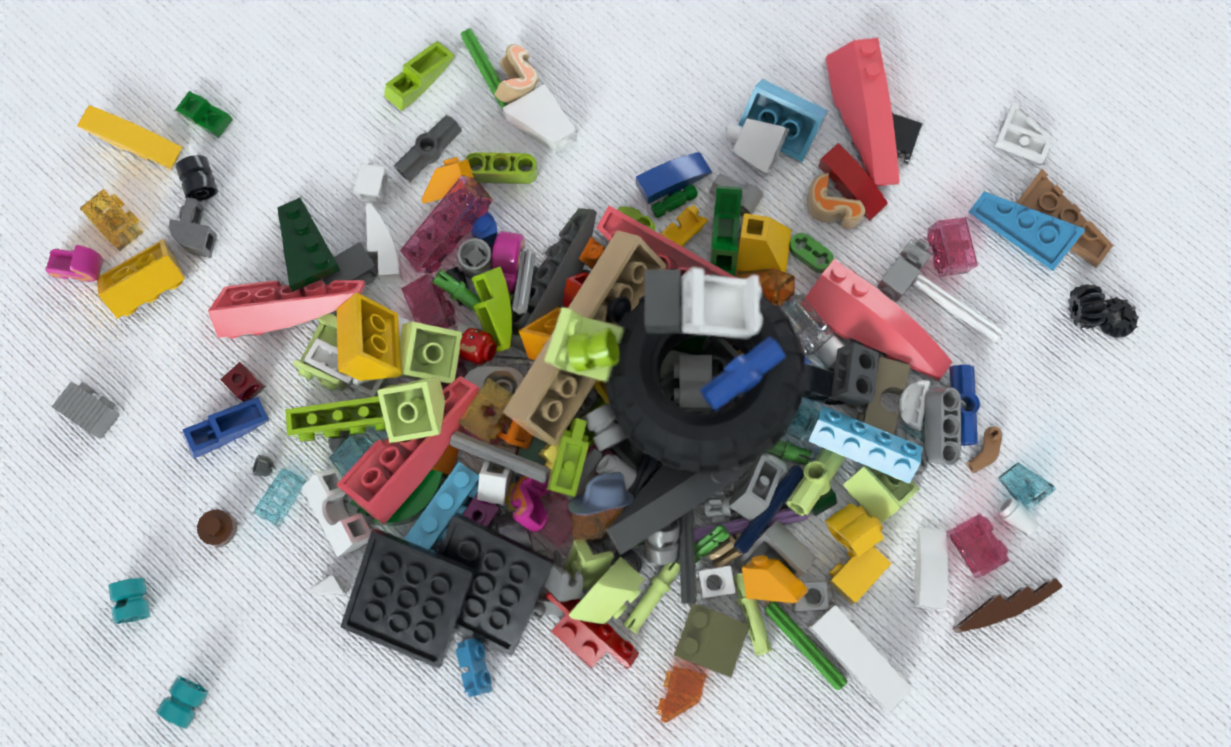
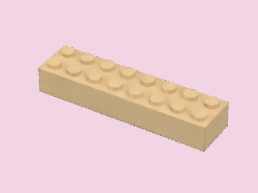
M617 230L568 309H572L586 318L618 325L607 316L606 310L610 300L620 296L626 297L630 300L633 310L638 305L639 299L645 295V270H662L667 265L640 236ZM552 333L503 413L534 437L556 447L564 430L568 428L597 379L558 369L544 361L553 336Z

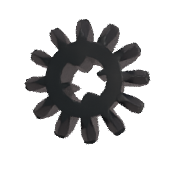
M1085 284L1075 287L1074 290L1070 291L1068 310H1070V318L1073 319L1075 326L1089 329L1100 326L1101 323L1105 322V315L1108 313L1106 305L1108 303L1105 302V294L1102 293L1100 286Z

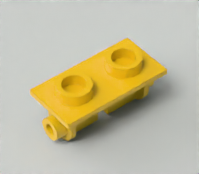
M692 205L691 207H686L676 218L680 225L679 227L671 222L660 234L684 247L685 243L695 234L699 233L709 220L697 215L700 211L696 206Z

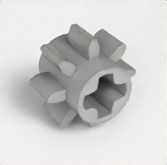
M921 238L917 242L911 239L900 255L914 267L917 266L922 269L932 255L928 251L931 245Z
M718 491L712 497H709L704 503L706 516L712 517L713 523H729V517L736 515V511L729 507L733 496H729L728 491Z

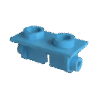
M467 639L457 643L458 648L455 651L459 667H469V672L461 674L464 692L468 693L469 698L492 692V679L487 670L486 652L481 641Z

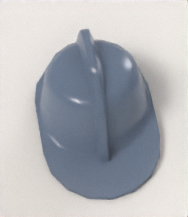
M621 472L602 473L594 476L588 482L585 493L576 496L569 502L568 509L574 514L590 515L612 508L628 506L632 504L634 497L629 491H626L624 476Z

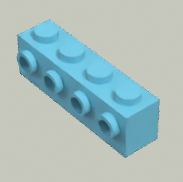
M823 405L812 427L809 438L811 443L909 484L921 463L923 447Z
M458 462L404 540L435 552L444 539L453 515L456 512L463 515L469 502L478 494L479 475Z

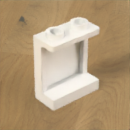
M701 268L690 269L682 276V333L746 339L758 333L762 325V315L759 313L762 289L759 285L758 276L751 275L747 279L704 275V269Z

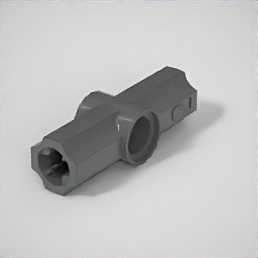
M445 115L428 133H422L417 137L415 145L394 164V168L405 180L412 181L429 163H434L440 158L441 152L462 132V128L451 116ZM426 146H434L429 151L423 150Z

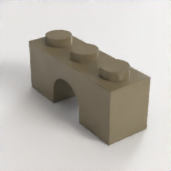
M879 357L873 402L865 404L863 413L859 412L856 419L894 435L899 414L889 412L882 406L881 395L884 393L900 395L905 390L911 365Z

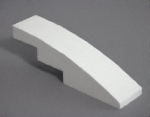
M316 338L304 359L306 363L342 381L345 385L367 397L378 396L377 390L398 384L397 381L391 378L370 380L359 386L354 385L353 377L338 371L337 348Z

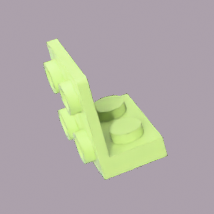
M562 307L544 361L558 369L607 382L613 366L599 368L596 365L592 370L581 372L574 370L568 355V339L572 335L588 333L591 336L594 331L610 328L615 333L618 343H621L624 328L583 317L572 309Z

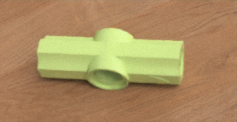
M823 448L816 459L804 467V477L787 500L788 507L796 514L801 516L808 515L820 496L830 490L831 479L846 457Z

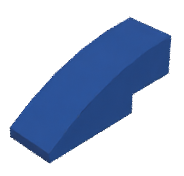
M696 152L670 160L636 176L635 184L647 204H650L667 194L671 195L679 190H683L684 187L712 174V170L701 153Z
M259 397L209 415L208 420L182 429L183 438L192 458L195 459L244 436L268 422L269 418Z

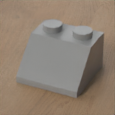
M777 520L754 543L748 553H744L736 561L735 565L742 571V567L753 557L764 555L768 559H779L799 578L817 558Z

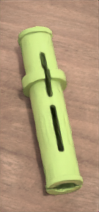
M679 563L665 564L657 577L653 576L651 579L652 584L623 623L625 627L635 634L638 633L664 593L670 591L671 588L669 586L680 571Z
M743 573L733 575L739 599L736 601L738 606H741L746 624L750 625L748 632L752 640L755 656L771 652L772 648L757 600L746 599Z

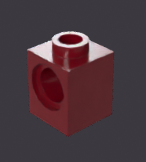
M241 362L236 364L220 379L242 402L253 399L266 387Z

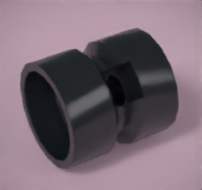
M192 155L176 163L175 167L178 177L182 182L181 186L185 198H193L201 202L217 194L218 188L215 179L211 177L212 171L207 157Z

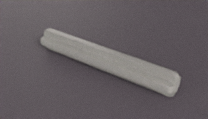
M455 431L450 438V445L541 483H545L549 477L550 469L548 467L459 431Z

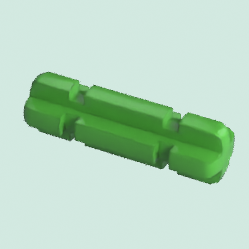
M717 525L712 529V534L707 533L695 543V564L701 559L700 556L705 557L719 545V541L723 542L729 538L730 533L725 526Z

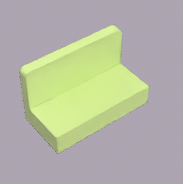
M585 538L575 539L564 570L574 580H576V572L581 573L583 576V590L590 589L608 571L614 555L612 551L593 555Z

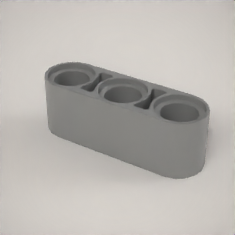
M930 388L925 394V457L933 464L953 465L959 461L961 455V397L955 388Z

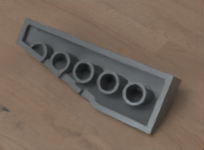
M578 208L559 233L561 238L559 242L549 246L544 253L547 255V258L539 268L534 266L526 313L519 315L512 310L513 295L510 301L512 313L511 346L526 353L519 330L557 307H563L564 288L567 278L582 273L585 265L579 257L593 234L597 214L594 209Z
M748 464L741 468L735 467L723 470L720 473L700 474L699 472L689 470L679 471L662 465L651 476L652 478L645 487L639 490L632 504L622 510L606 531L618 552L622 554L707 500L750 470L751 467Z

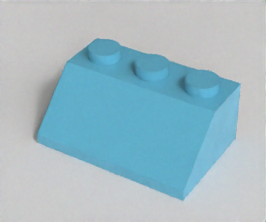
M761 79L755 85L738 125L743 127L748 118L789 128L790 130L780 152L803 162L829 110Z

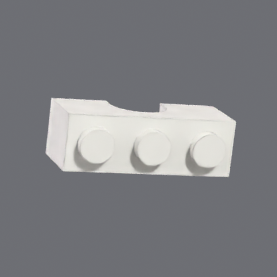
M338 467L315 473L302 487V490L336 556L340 557L359 550L366 544L371 530L362 513L349 516L343 504L345 493L337 486V483L343 477Z

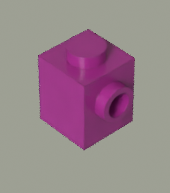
M476 494L463 516L491 528L497 519L496 516L500 515L502 511L494 504L477 500L478 494Z

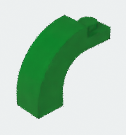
M716 186L710 263L736 276L742 187Z
M431 469L420 485L384 525L375 518L373 522L383 526H399L417 520L445 482L446 475L443 472ZM354 500L351 501V505L358 509L357 513L372 517Z

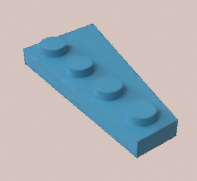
M985 191L968 212L1052 271L1086 230L1085 228Z

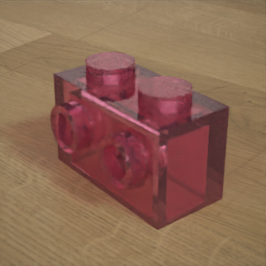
M966 217L939 220L927 229V240L932 247L934 255L933 264L938 271L939 277L966 274L978 266Z
M425 274L401 288L415 322L445 329L456 324L453 316L455 310L448 300L446 301L443 294L445 291L432 283V276Z
M981 513L947 531L974 578L982 577L1010 561L1007 556L1008 550L1002 541L996 539L992 532L994 529L987 517H983Z

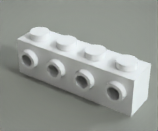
M831 606L808 629L883 712L889 713L913 690L908 685L910 679L900 669L896 671L889 664L891 659L881 648L875 649L869 642L871 640L870 635L862 627L857 629L850 621L852 616L844 607Z

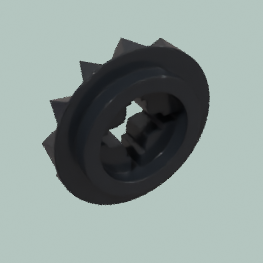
M1118 297L1105 300L1108 303L1106 305L1108 313L1105 315V322L1101 323L1099 328L1105 334L1115 338H1122L1131 334L1138 327L1137 320L1140 317L1135 312L1136 306H1131L1128 303V299L1122 300L1118 299ZM1121 310V318L1124 320H1120L1114 325L1115 316L1113 314Z

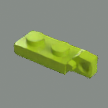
M573 418L569 431L564 430L558 445L547 490L575 497L589 443H587L588 436L583 435L587 421Z

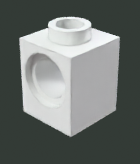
M360 163L354 187V193L359 201L383 205L389 181V175L385 167L377 163H369V165Z
M731 566L698 571L696 594H701L702 600L734 595L736 593ZM715 576L720 580L721 587L719 590L712 591L707 587L706 580L708 577Z

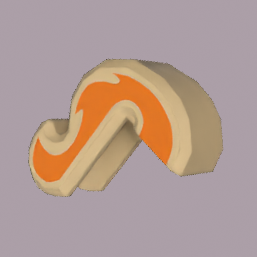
M510 44L506 48V55L500 61L509 79L499 84L494 95L500 101L507 104L533 91L539 81L536 70L527 63L529 53L518 44Z
M821 173L813 180L808 191L807 209L809 213L820 222L830 223L840 218L842 219L841 227L847 229L855 228L859 225L865 214L864 205L859 200L826 196L829 173Z

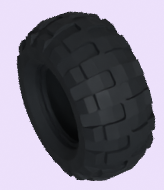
M763 291L759 301V313L762 315V325L759 332L748 339L725 336L717 337L733 343L744 355L748 354L768 337H771L782 348L786 355L785 359L762 375V379L753 388L745 392L737 402L724 410L714 413H694L677 406L667 397L659 383L660 369L668 353L682 341L696 336H704V334L682 333V324L681 333H646L645 295L639 299L638 305L630 313L624 314L617 325L624 328L621 343H618L619 362L612 367L609 380L606 382V390L619 425L628 435L631 442L644 454L657 459L662 465L679 471L689 470L699 472L700 474H715L735 467L741 468L757 461L759 456L770 448L773 449L786 435L788 428L794 418H796L804 394L806 379L805 354L800 337L796 335L792 328L791 319L779 305L771 303L764 296Z

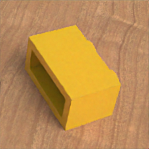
M874 546L859 557L854 556L848 551L847 555L850 558L844 564L838 562L829 572L832 577L827 583L851 605L855 604L892 564Z

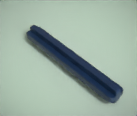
M795 465L790 468L776 487L768 508L749 523L734 543V547L742 554L748 553L802 480L804 471L799 466Z

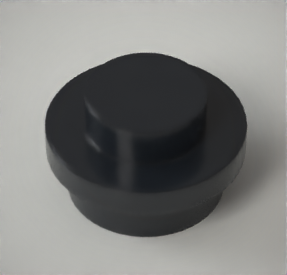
M622 296L611 299L607 305V316L612 322L619 324L624 314L632 311L630 300Z

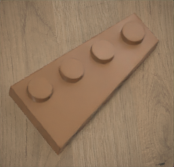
M1041 169L1016 203L1085 228L1084 233L1070 250L1096 268L1113 247V244L1091 221L1088 222L1080 214L1081 210L1075 203L1071 204L1063 195L1064 191L1057 184L1054 185L1047 178L1048 174Z

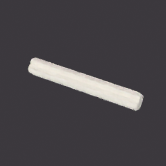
M920 274L914 281V287L992 341L997 342L1002 337L1004 330L926 275Z

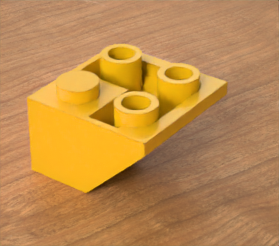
M744 213L738 244L736 271L785 279L792 229L771 217Z

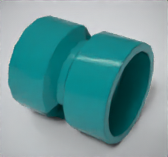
M145 578L126 579L108 585L110 601L115 602V605L111 608L113 624L129 623L150 617L149 603L143 599L147 594Z
M177 676L169 690L171 697L163 698L156 713L164 720L186 729L196 715L194 707L201 706L209 692L199 684L185 677Z

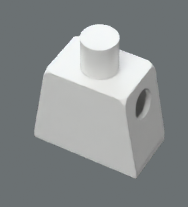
M747 118L743 127L731 122L725 136L737 141L733 149L734 153L761 171L771 173L790 129Z

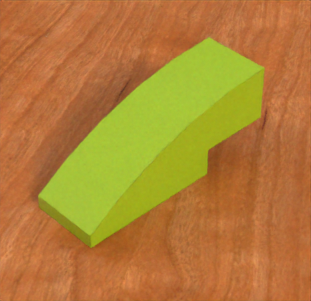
M438 41L434 42L403 64L402 72L385 84L384 97L399 110L403 111L438 79L452 62L455 55Z
M500 266L471 278L481 300L480 303L473 305L483 331L493 335L494 341L497 344L496 352L510 348L512 335L510 297Z

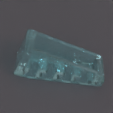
M282 468L257 504L253 513L281 527L306 479ZM287 478L296 484L294 487L283 483V480ZM279 487L289 491L288 496L277 492ZM274 496L284 501L281 506L272 501ZM269 506L278 510L275 515L266 511Z

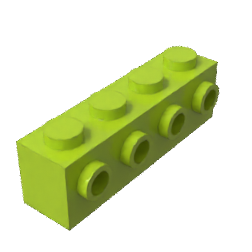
M379 396L285 409L287 436L299 438V442L314 441L315 436L324 435L325 438L341 437L340 432L350 431V435L364 434L366 429L375 428L376 431H387Z

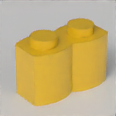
M849 503L824 521L831 535L856 557L861 556L884 539L881 532L883 526L875 516H868L865 509L860 505L857 507Z

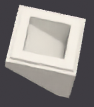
M334 575L326 577L309 589L315 595L348 594L339 577Z

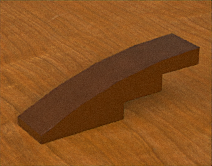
M1057 578L1045 581L1034 591L1029 586L1021 587L1006 600L1001 594L993 595L953 627L952 630L955 633L990 626L1017 616L1043 602L1061 589L1063 585Z

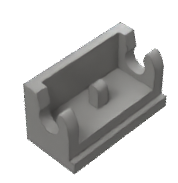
M545 549L537 551L547 556V551ZM554 550L553 560L555 561L544 586L559 602L584 597L583 576L577 571L575 574L576 580H574L561 566V554Z

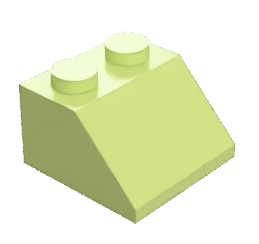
M417 322L402 324L400 335L402 375L399 377L420 380L439 376L441 383L451 384L455 381L462 332Z
M439 376L393 384L377 390L389 443L441 434L445 399Z
M866 465L843 484L848 490L849 495L857 500L866 510L868 516H875L881 524L920 490L913 480L909 484Z
M620 557L573 609L569 616L572 619L606 624L612 616L617 619L627 608L624 605L625 601L628 600L632 603L642 592L638 587L645 578Z

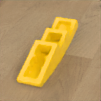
M88 105L77 124L78 128L123 151L126 149L147 161L150 159L169 170L173 168L183 149L182 146L158 134L91 105Z

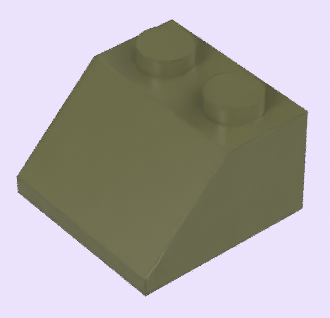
M693 603L674 656L732 678L750 625L718 611Z

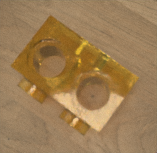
M102 189L82 205L80 210L104 237L121 251L143 233L137 225L141 221L131 210L127 213L122 207L125 203L115 193L110 195ZM109 207L108 211L103 213L104 209ZM122 224H125V226H124L121 230L118 231V228H119Z

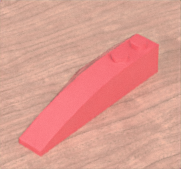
M879 39L853 40L825 57L833 103L839 109L845 128H848L852 136L851 140L862 157L861 161L876 186L897 185L900 183L895 131Z
M610 205L596 227L609 241H611L617 230L640 236L667 265L665 269H680L681 278L692 268L704 269V275L711 274L737 278Z
M836 259L822 273L799 306V308L846 340L852 338L863 343L862 346L879 350L886 354V358L894 361L901 360L911 365V369L940 381L952 363L940 346L902 308Z
M318 280L294 292L291 291L289 285H281L280 281L224 286L209 308L208 313L218 338H237L246 334L261 335L265 332L308 322L337 310L339 306L356 292L361 294L365 287L364 280H335L329 285H325L322 280Z
M461 376L443 389L445 407L441 434L389 443L388 438L383 442L379 439L337 483V486L367 513L384 525L437 463L449 445L452 434L459 429L480 390L479 387Z

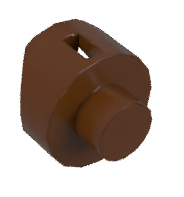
M214 509L200 517L197 524V533L204 543L215 547H223L233 539L238 523L236 518L230 513Z

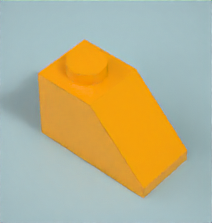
M458 156L443 160L444 165L435 169L421 198L422 203L452 197L476 189L469 160L459 161Z
M759 555L753 557L742 567L746 599L797 603L807 593V587L779 559H768L767 556Z

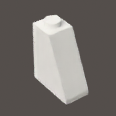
M546 84L503 107L505 120L509 124L555 153L560 150L569 149L577 141L575 128Z

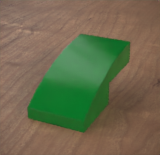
M191 91L185 95L175 109L177 113L220 138L233 120L228 113L214 107L206 99Z

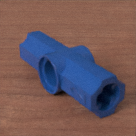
M768 337L748 354H742L732 360L724 368V372L704 386L700 392L708 404L717 411L740 392L743 394L753 388L762 379V375L785 359L786 355L779 344L771 337Z
M954 365L949 367L950 388H955L959 392L961 400L967 406L966 411L961 407V446L977 445L976 412L980 408V400L975 393L974 366Z

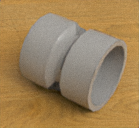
M471 238L460 245L457 252L458 260L464 274L471 279L474 276L492 270V253L485 241Z
M610 403L590 412L582 418L587 421L586 427L588 431L595 433L593 440L599 452L629 438L619 425Z
M678 519L645 539L644 557L646 560L654 564L664 565L675 562L678 559V539L680 533V521Z

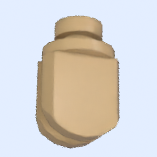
M741 533L735 535L736 539L729 535V538L719 543L715 549L707 554L709 560H713L712 564L715 568L723 567L736 557L743 555L734 547V543Z

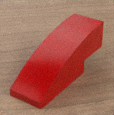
M839 143L820 159L818 168L824 173H829V178L835 183L834 188L846 199L862 202L865 207L864 216L869 221L888 205L885 197L870 176Z

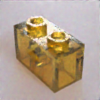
M488 378L458 423L487 443L490 439L495 440L503 429L501 423L507 416L503 411L513 397V394ZM487 407L491 409L494 407L496 412L494 417H487L488 414L485 412Z

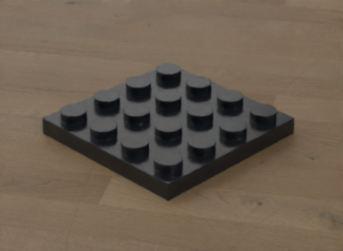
M456 512L451 519L438 554L476 570L455 629L512 657L555 560Z
M375 528L371 531L340 628L440 669L476 569Z

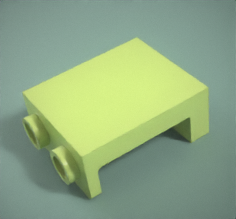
M328 313L317 318L320 322L300 361L295 360L293 365L299 370L298 375L308 380H312L313 377L321 380L320 384L332 391L335 388L344 391L347 385L342 383V381L304 361L316 338L337 348V316Z

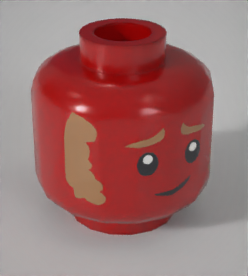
M476 328L467 329L462 333L460 340V358L477 365H483L487 361H491L497 349L493 335Z

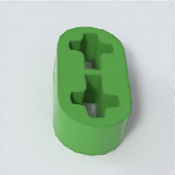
M805 233L794 235L790 241V253L817 273H823L834 259L830 250ZM805 242V248L800 250L796 248L797 243ZM824 256L826 258L825 263L818 265L816 263L817 258Z

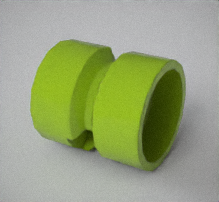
M610 328L594 331L591 336L588 333L572 335L568 339L569 360L577 372L592 370L596 365L599 368L614 366L619 362L618 341L615 333Z

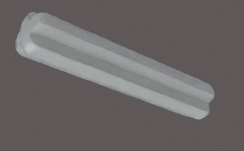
M531 249L522 251L520 255L512 310L519 315L526 313L528 310L536 254Z

